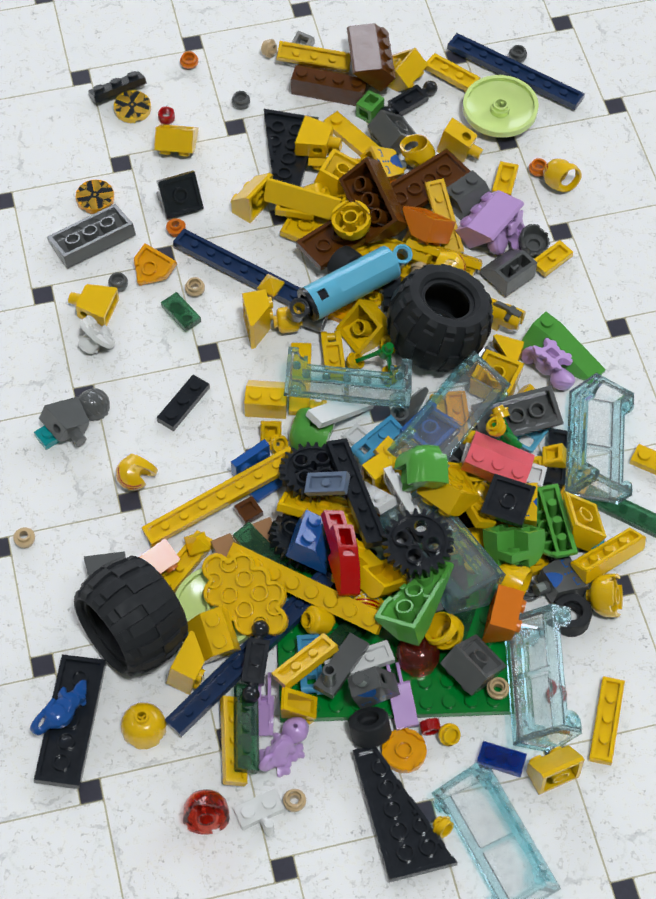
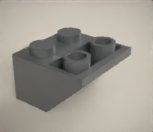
M507 250L481 268L479 272L506 297L535 277L537 262L524 250Z

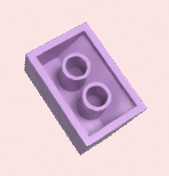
M500 190L492 193L489 191L481 197L482 201L471 208V213L459 222L460 226L455 231L468 248L492 242L523 207L524 202Z

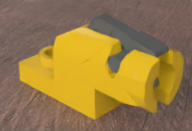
M491 298L493 307L491 329L498 331L499 327L503 326L518 331L519 324L522 325L526 311Z

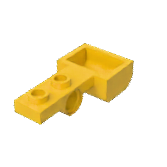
M356 538L360 561L361 590L371 598H378L400 591L399 587L404 583L408 584L405 575L401 576L399 569L393 570L394 564L388 565L387 559L380 560L368 548H365L363 542Z

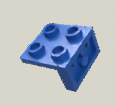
M264 439L232 460V475L235 476L270 457V445ZM277 478L250 493V496L256 502H260L282 487V480Z

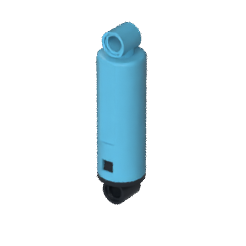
M405 244L397 245L393 251L386 246L379 247L298 289V298L292 300L286 310L288 319L298 323L307 316L311 321L315 322L398 279L401 275L400 269L404 268L412 259L413 253L411 248ZM397 253H401L405 260H400L397 257ZM293 307H300L302 314L295 313Z

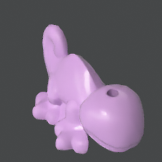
M523 210L517 212L494 241L487 243L491 253L495 255L503 254L508 242H511V247L514 250H521L519 236L525 227L523 224Z
M545 338L543 348L534 345L526 347L522 351V361L525 364L534 363L535 367L542 374L550 375V384L554 388L568 390L574 385L575 377L573 374L560 366L563 364L571 365L573 362L571 359L572 355L564 350H560L556 341Z
M292 717L287 719L283 724V732L280 734L277 732L273 733L271 746L259 750L260 757L258 762L260 764L258 768L261 771L266 772L277 767V776L280 778L283 775L290 774L292 762H296L298 758L305 757L303 744L299 743L306 739L309 732L308 722L304 718Z

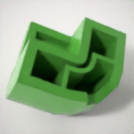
M312 408L299 409L289 433L290 447L298 450V444L306 447L307 442L311 446L318 442V446L322 447L324 443L326 444V441H330L335 423L319 429L306 417L307 411Z
M429 444L415 446L400 454L395 461L394 469L402 470V491L411 492L420 487L437 489L449 483L447 454H443L439 446Z
M501 524L483 529L484 550L491 563L497 567L506 563L531 567L539 561L544 552L545 529L529 524H523L522 528L508 527V524Z

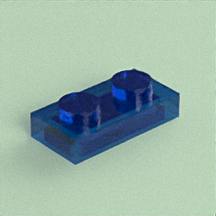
M483 741L476 764L521 778L527 754Z

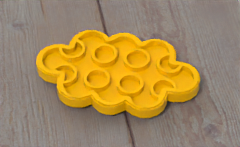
M219 553L210 554L205 558L202 564V572L209 581L203 590L204 599L213 607L222 606L228 608L232 623L234 622L235 628L239 633L244 636H253L252 625L259 620H263L269 625L268 635L277 636L286 630L289 619L282 607L287 600V593L280 583L272 581L271 573L266 568L256 566L253 558L246 553H236L229 559Z

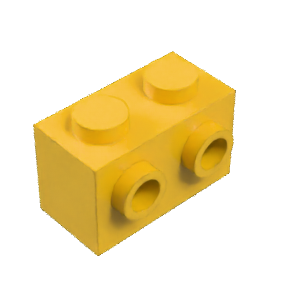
M380 452L362 464L361 475L363 480L389 493L390 491L384 482L383 469L392 466L394 469V461L390 457H386L383 452Z

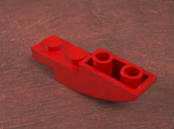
M324 510L321 513V519L331 550L328 561L338 596H359L361 583L360 561L353 525L347 524L343 510Z

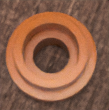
M191 51L184 52L180 58L181 66L187 69L196 67L199 62L196 54Z
M541 158L534 159L529 165L530 173L538 177L543 176V170L547 164L546 161Z
M171 219L166 224L167 232L173 237H177L183 229H186L185 222L181 219Z

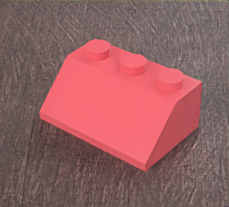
M476 431L461 470L492 482L494 474H498L526 483L535 455Z

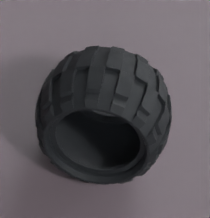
M428 264L423 265L421 269H415L398 285L387 310V330L394 349L406 361L427 371L448 372L451 369L458 370L468 364L482 351L491 333L493 323L492 299L490 294L485 291V286L478 279L470 275V273L451 265Z
M131 555L127 558L122 557L108 562L91 573L81 584L80 589L75 592L74 607L84 631L102 657L122 674L134 676L137 673L142 674L159 667L172 658L188 636L187 618L176 594L164 577L149 562L137 556Z

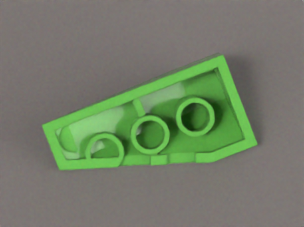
M544 312L533 322L522 339L524 341L523 350L534 345L543 348L545 338L556 341L559 349L570 353L573 360L571 365L563 364L560 366L572 373L574 377L591 384L606 370L572 333L548 312Z
M445 561L446 567L438 566V574L431 570L430 577L426 573H422V578L419 579L418 574L415 573V578L407 585L404 583L399 587L400 591L393 597L389 596L384 600L374 617L375 620L398 640L419 646L429 630L454 568V563Z

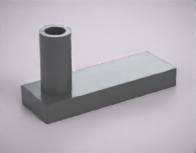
M349 633L340 646L339 651L323 667V672L314 683V689L333 699L369 648V643Z

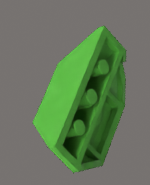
M558 483L537 487L536 527L545 529L543 555L556 559L577 555V547Z

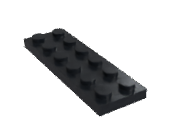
M62 654L52 698L58 700V693L62 687H65L68 693L74 689L79 681L86 680V705H79L69 725L59 729L49 728L44 733L34 776L35 783L80 789L105 674L106 660Z

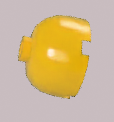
M343 201L332 211V227L339 237L349 241L358 240L369 231L371 225L370 211L360 201Z
M618 573L604 574L595 578L590 589L586 591V600L591 602L592 609L603 617H620L621 615L617 613V610L622 609L623 606L622 585L617 584V579H621Z
M148 702L130 706L121 719V732L124 740L137 749H150L157 746L166 734V721L162 711L156 705Z

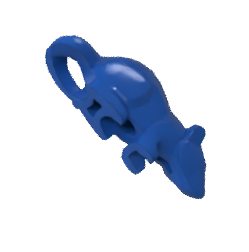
M86 680L79 681L74 689L68 693L67 689L62 687L58 693V700L52 698L45 708L33 720L30 731L34 735H41L49 728L59 729L69 725L79 705H86ZM44 718L43 724L38 727L41 719Z

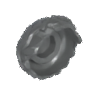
M529 224L520 233L519 245L530 256H539L548 249L550 239L548 238V233L544 232L540 225Z
M90 388L79 395L78 398L90 421H99L108 415L110 401L104 391Z

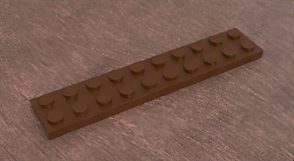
M445 149L391 182V185L402 208L403 206L422 208L429 204L424 186L425 182L444 178L447 188L469 173L470 170L448 149ZM330 220L297 240L296 247L321 271L327 267L331 256L339 248L350 246L355 250L365 244L367 240L365 236L354 241L339 237L334 231Z

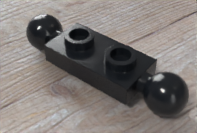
M427 81L424 83L423 88L417 84L389 100L388 106H384L380 110L403 116L427 102L429 96L437 92V84L434 81Z
M263 620L256 621L252 625V633L255 638L248 637L241 683L248 684L242 691V699L249 704L257 702L260 697V692L256 686H264L270 640H263L269 633V625Z

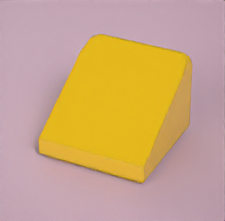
M563 443L542 447L543 466L568 468V451Z

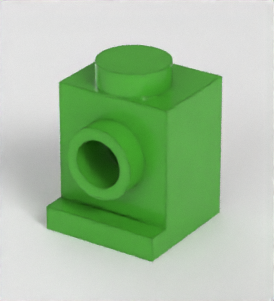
M368 90L356 103V117L370 123L379 113V110L384 107V98Z

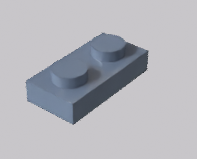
M347 471L307 473L304 493L307 496L347 495L350 474Z

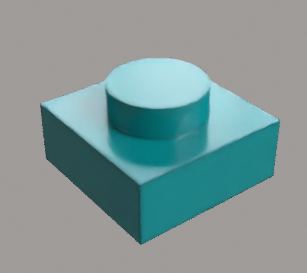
M45 425L34 431L35 437L45 450L60 442Z

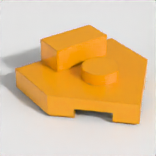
M144 243L133 258L139 286L166 280L177 266L175 260Z

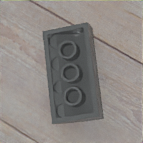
M113 204L47 236V239L68 269L135 236L136 233L131 220L116 204Z
M552 385L472 405L470 411L477 432L499 439L501 436L489 435L486 431V424L492 418L490 417L493 414L492 409L503 405L504 408L509 407L508 412L510 416L505 419L516 437L564 424Z

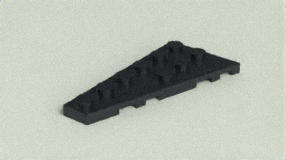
M264 109L273 179L301 187L309 156L295 155V141L303 119L308 115ZM309 116V117H312V118H314V119L319 120V117Z
M359 748L353 750V757L389 883L457 866L458 862L454 856L449 853L442 839L433 832L432 825L413 798L406 792L401 781L394 775L378 748Z

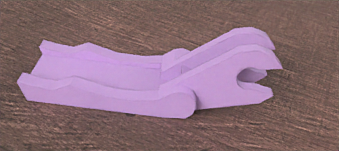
M396 662L399 683L397 684L400 695L391 698L390 701L396 730L398 731L403 728L417 727L419 723L410 681H403L399 662ZM387 664V671L391 672L390 665Z
M268 672V695H262V686H258L260 697L257 702L251 704L250 736H273L274 695H271V672Z

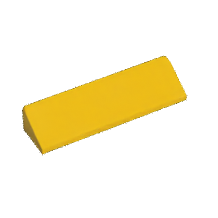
M267 178L264 201L328 220L332 218L333 209L341 203V198Z
M628 528L573 560L570 565L581 580L588 584L595 578L645 549L646 537L634 529Z

